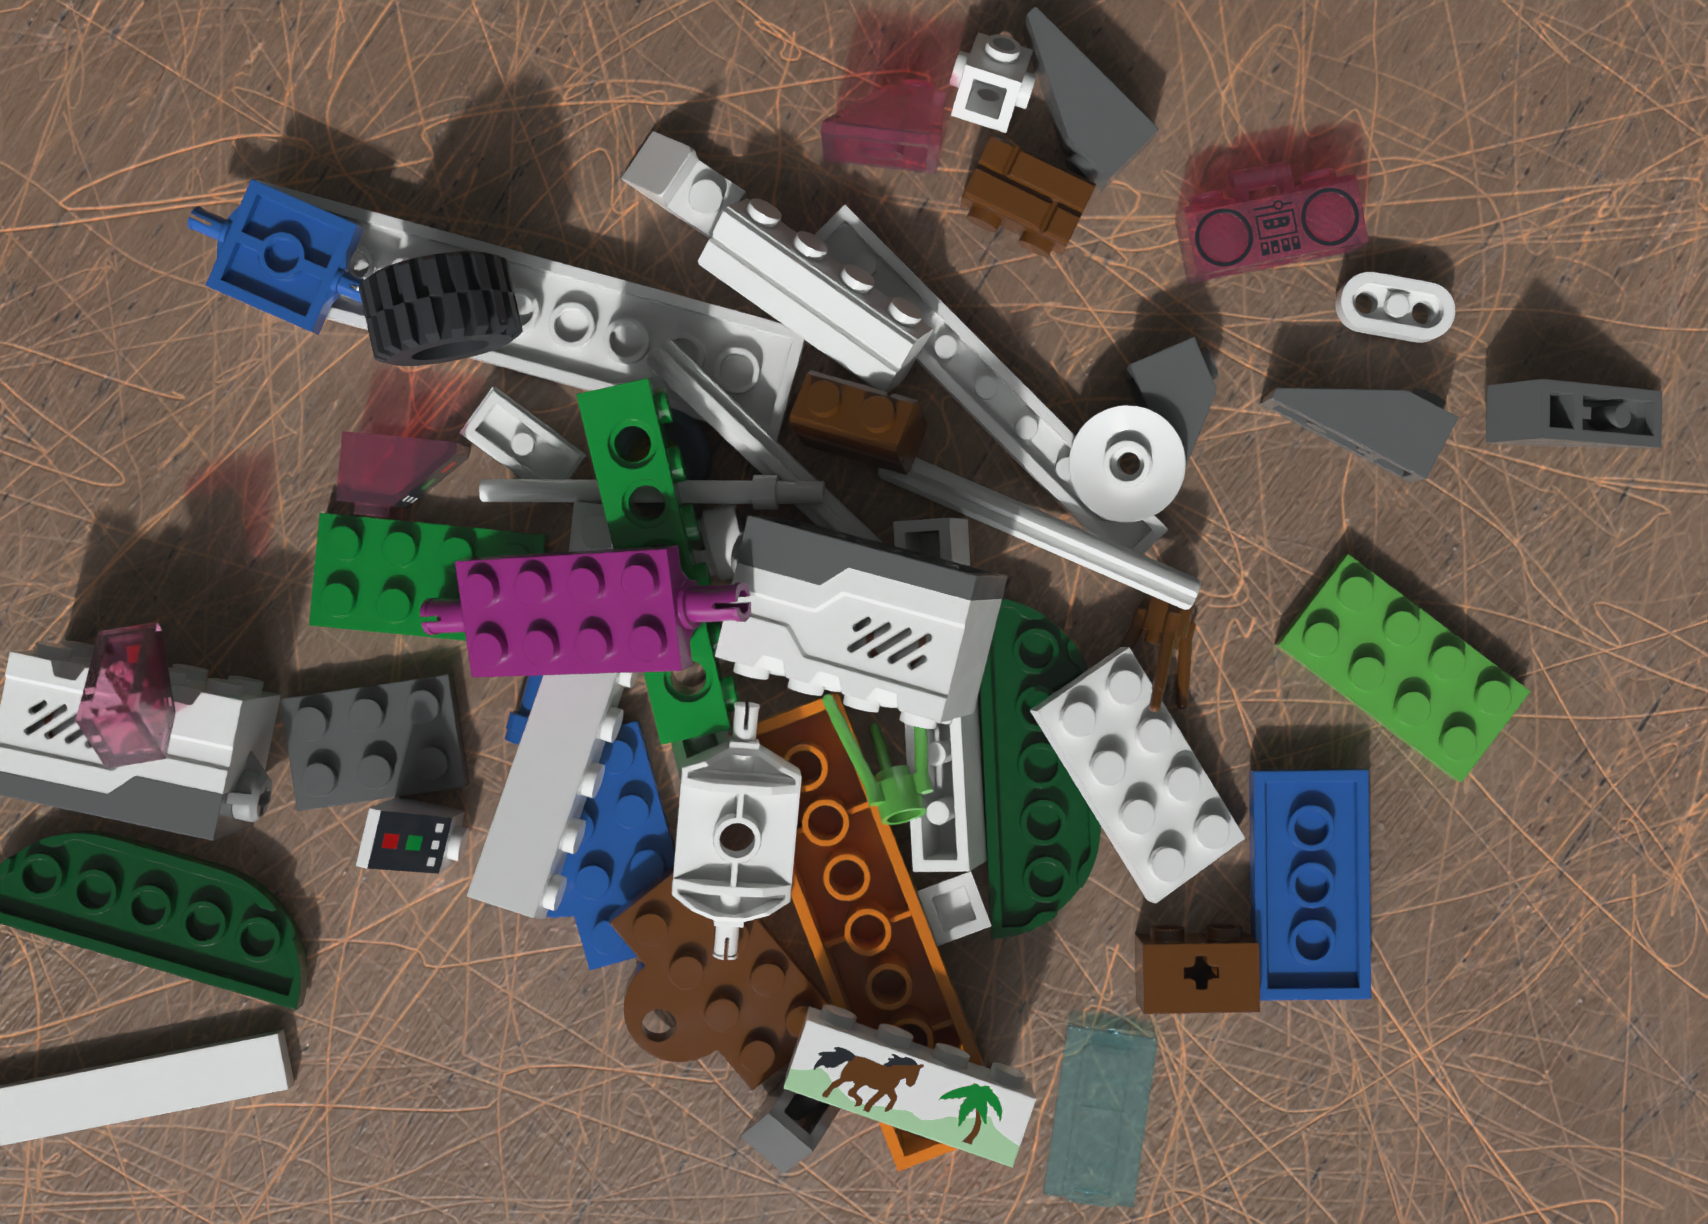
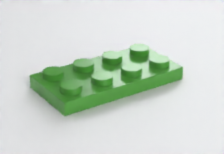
M1342 554L1274 644L1458 782H1462L1531 692L1349 554Z

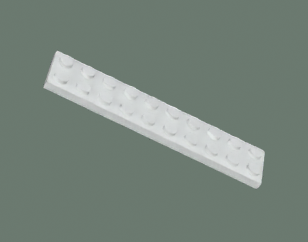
M256 180L363 228L364 232L351 259L350 271L351 274L363 279L389 265L432 254L479 251L506 258L523 332L509 344L488 353L469 357L470 359L587 391L652 377L655 389L666 388L671 408L686 413L694 420L707 423L647 365L649 356L661 343L670 340L777 442L779 440L806 342L805 339L782 323ZM340 294V297L332 304L326 319L368 330L362 303Z

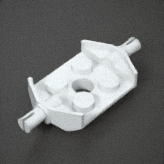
M745 702L734 703L733 735L729 738V741L682 760L681 766L682 775L672 896L693 912L714 920L716 932L713 957L724 960L726 937H728L727 960H734L738 958L739 927L743 928L746 921L769 916L788 904L791 897L802 775L798 767L760 745L759 740L756 739L760 705L748 702L746 725H744ZM734 823L745 824L754 833L752 843L741 851L729 850L719 840L721 832L727 826Z

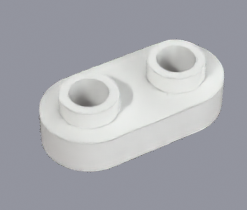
M1363 272L1345 282L1339 289L1335 301L1337 315L1340 321L1349 329L1356 332L1416 343L1428 342L1443 335L1451 327L1455 318L1454 300L1444 287L1432 282L1377 272ZM1358 295H1365L1371 300L1372 309L1369 314H1364L1357 309L1355 301ZM1414 305H1420L1426 309L1428 318L1425 324H1420L1413 319L1412 308Z

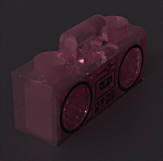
M1286 160L1230 171L1229 185L1232 198L1224 199L1223 193L1220 190L1209 191L1190 197L1188 199L1189 206L1183 207L1174 218L1187 285L1355 252L1369 242L1358 181L1355 174L1337 177L1334 168L1317 170L1301 176L1302 184L1294 188L1291 167ZM1277 187L1278 195L1251 201L1249 199V191Z

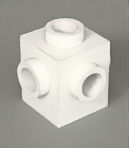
M978 32L971 52L967 53L960 50L955 62L949 85L959 89L951 116L1006 133L1015 106L1026 109L1037 75L1026 71L1033 50L1020 46L1016 40L1005 35L996 34L988 36Z

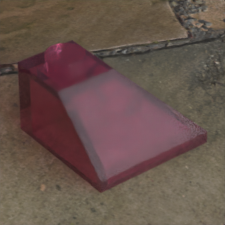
M903 80L900 86L887 85L822 121L821 128L824 161L936 174L946 91L934 90L935 85L924 80Z

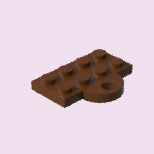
M673 866L609 916V924L641 960L630 975L625 988L624 1018L627 1029L634 1041L644 1051L665 1061L690 1062L704 1058L718 1050L753 1091L790 1062L809 1006L822 1011L823 1005L833 1004L761 918L746 921L743 928L739 927L738 958L727 960L728 937L725 939L724 960L713 957L716 932L714 920L693 912L672 896ZM663 1009L670 1012L675 1018L674 1025L662 1033L649 1031L642 1021L650 1011Z

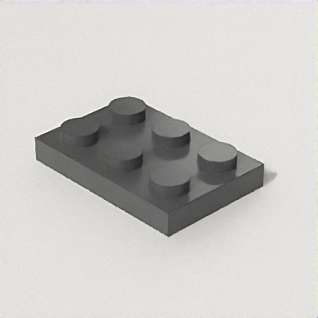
M453 674L280 699L297 811L470 785Z

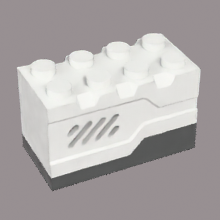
M748 515L745 530L737 537L730 560L734 573L732 584L735 582H745L750 591L749 597H738L737 602H751V614L746 622L723 621L715 657L735 662L733 671L743 676L763 680L768 679L769 673L786 676V678H789L787 687L797 692L822 696L824 690L841 692L845 695L843 704L855 709L878 712L880 706L897 707L901 711L900 721L920 728L935 729L936 723L952 724L953 719L974 713L1007 575L795 519Z
M63 640L61 645L36 642L34 650L11 651L9 653L5 673L6 679L0 704L1 796L212 841L254 826V822L266 813L272 796V781L265 769L281 695L262 691L263 681L241 676H229L228 680L218 678L207 679L209 671L207 669L184 664H173V667L168 668L176 714L117 723L107 658L105 654H97L98 646Z

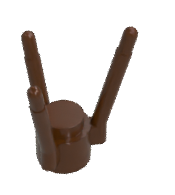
M1150 595L1147 609L1135 608L1131 626L1120 647H1130L1132 651L1143 630L1147 631L1145 642L1160 646L1149 709L1152 712L1160 710L1173 649L1178 650L1176 704L1179 709H1185L1188 705L1191 645L1196 623L1191 622L1195 607L1192 605L1190 609L1184 610Z

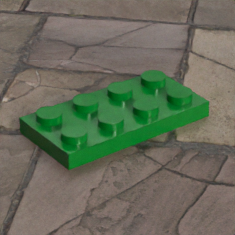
M319 513L309 626L466 641L465 632L439 633L438 635H428L425 633L421 622L437 621L439 616L420 617V608L423 601L427 598H460L455 561L471 557L547 553L549 535Z

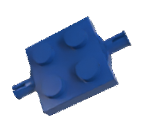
M251 179L240 206L228 219L209 212L200 206H196L191 211V214L211 223V225H206L189 217L188 228L218 240L217 259L205 286L319 335L332 304L340 297V294L362 303L360 292L356 289L359 288V284L364 279L350 273L351 259L364 232V229L359 225L254 179Z

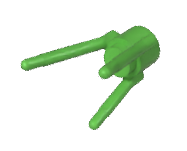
M830 694L824 695L822 702L830 716V720L864 785L869 806L878 807L882 824H901L923 816L927 812L923 796L933 792L928 772L927 729L914 726L915 773L911 774L909 766L893 767L879 724L872 723L869 731L881 770L876 774L875 779L834 698Z

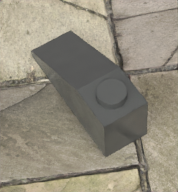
M1035 6L1027 14L1022 33L1027 48L1033 50L1031 60L1062 152L1068 157L1065 163L1071 172L1096 183V186L1103 191L1151 143L1159 128Z
M1549 379L1487 385L1486 443L1544 447L1661 448L1663 391Z
M1276 388L1264 394L1259 404L1409 483L1427 479L1459 418L1443 409L1446 404L1443 399L1418 388H1415L1413 392L1408 390Z

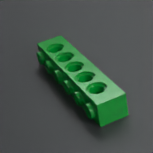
M650 377L576 394L613 549L652 547L658 544L667 546L678 545L680 567L688 579L695 580L699 586L712 585L707 563L696 564L691 541L700 539V531L693 504L683 506L677 483L687 481L679 446L669 448L664 424L673 422L666 388L655 389L653 378ZM637 426L647 432L651 440V449L647 457L635 460L623 454L619 446V437L626 427ZM645 485L657 488L665 499L663 513L655 517L641 515L633 505V494L636 488ZM720 621L701 622L697 628H694L690 640L692 661L699 663L706 673V679L701 684L693 687L685 686L677 681L673 671L643 672L661 745L731 730V712L735 711L734 703L739 702L734 677L723 678L719 659L715 657L722 628Z

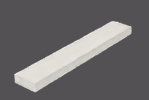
M284 1029L0 1085V1146L288 1090L295 1083Z

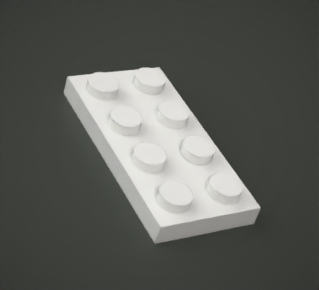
M1120 647L1030 709V712L1145 898L1150 902L1158 903L1243 841L1245 837L1164 703L1161 702L1158 712L1150 711L1149 703L1152 684L1130 647Z

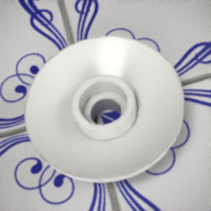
M1117 406L1096 414L1084 424L1076 435L1069 455L1071 482L1081 501L1096 514L1118 522L1141 521L1161 512L1178 494L1186 472L1185 449L1175 428L1158 413L1139 406ZM1128 452L1136 454L1140 460L1139 470L1133 475L1124 473L1120 468V459Z

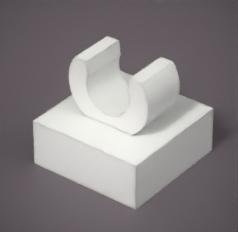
M971 871L917 891L937 946L992 926Z

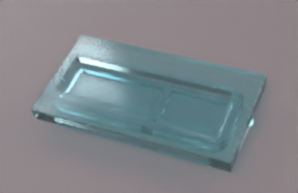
M1067 1024L1043 1186L1044 1195L1065 1197L1070 1202L1101 1207H1113L1115 1205L1134 1207L1158 1044L1156 1037L1122 1033L1114 1029L1102 1030Z

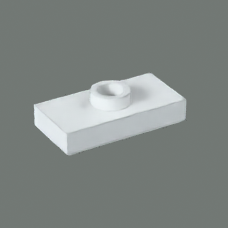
M496 387L491 388L460 431V434L522 479H571L588 456Z

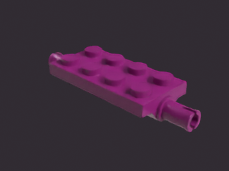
M678 545L465 558L455 561L460 598H427L423 601L420 608V617L439 616L437 621L421 622L424 632L428 635L465 632L472 678L683 671L693 666L690 640L694 628H697L701 622H746L751 614V602H737L738 597L750 596L748 585L745 582L699 586L695 580H689L681 570Z

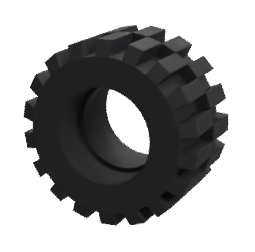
M458 251L421 256L384 267L359 284V292L375 360L396 366H420L465 359L499 349L512 342L523 332L508 261L499 255L479 251Z

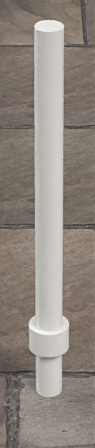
M754 475L753 481L687 480L677 483L682 503L753 504L754 510H778L779 504L825 503L824 481H780L778 475ZM481 479L479 485V495L482 502L576 501L602 503L597 480ZM640 486L636 488L633 494V503H665L662 493L653 486Z

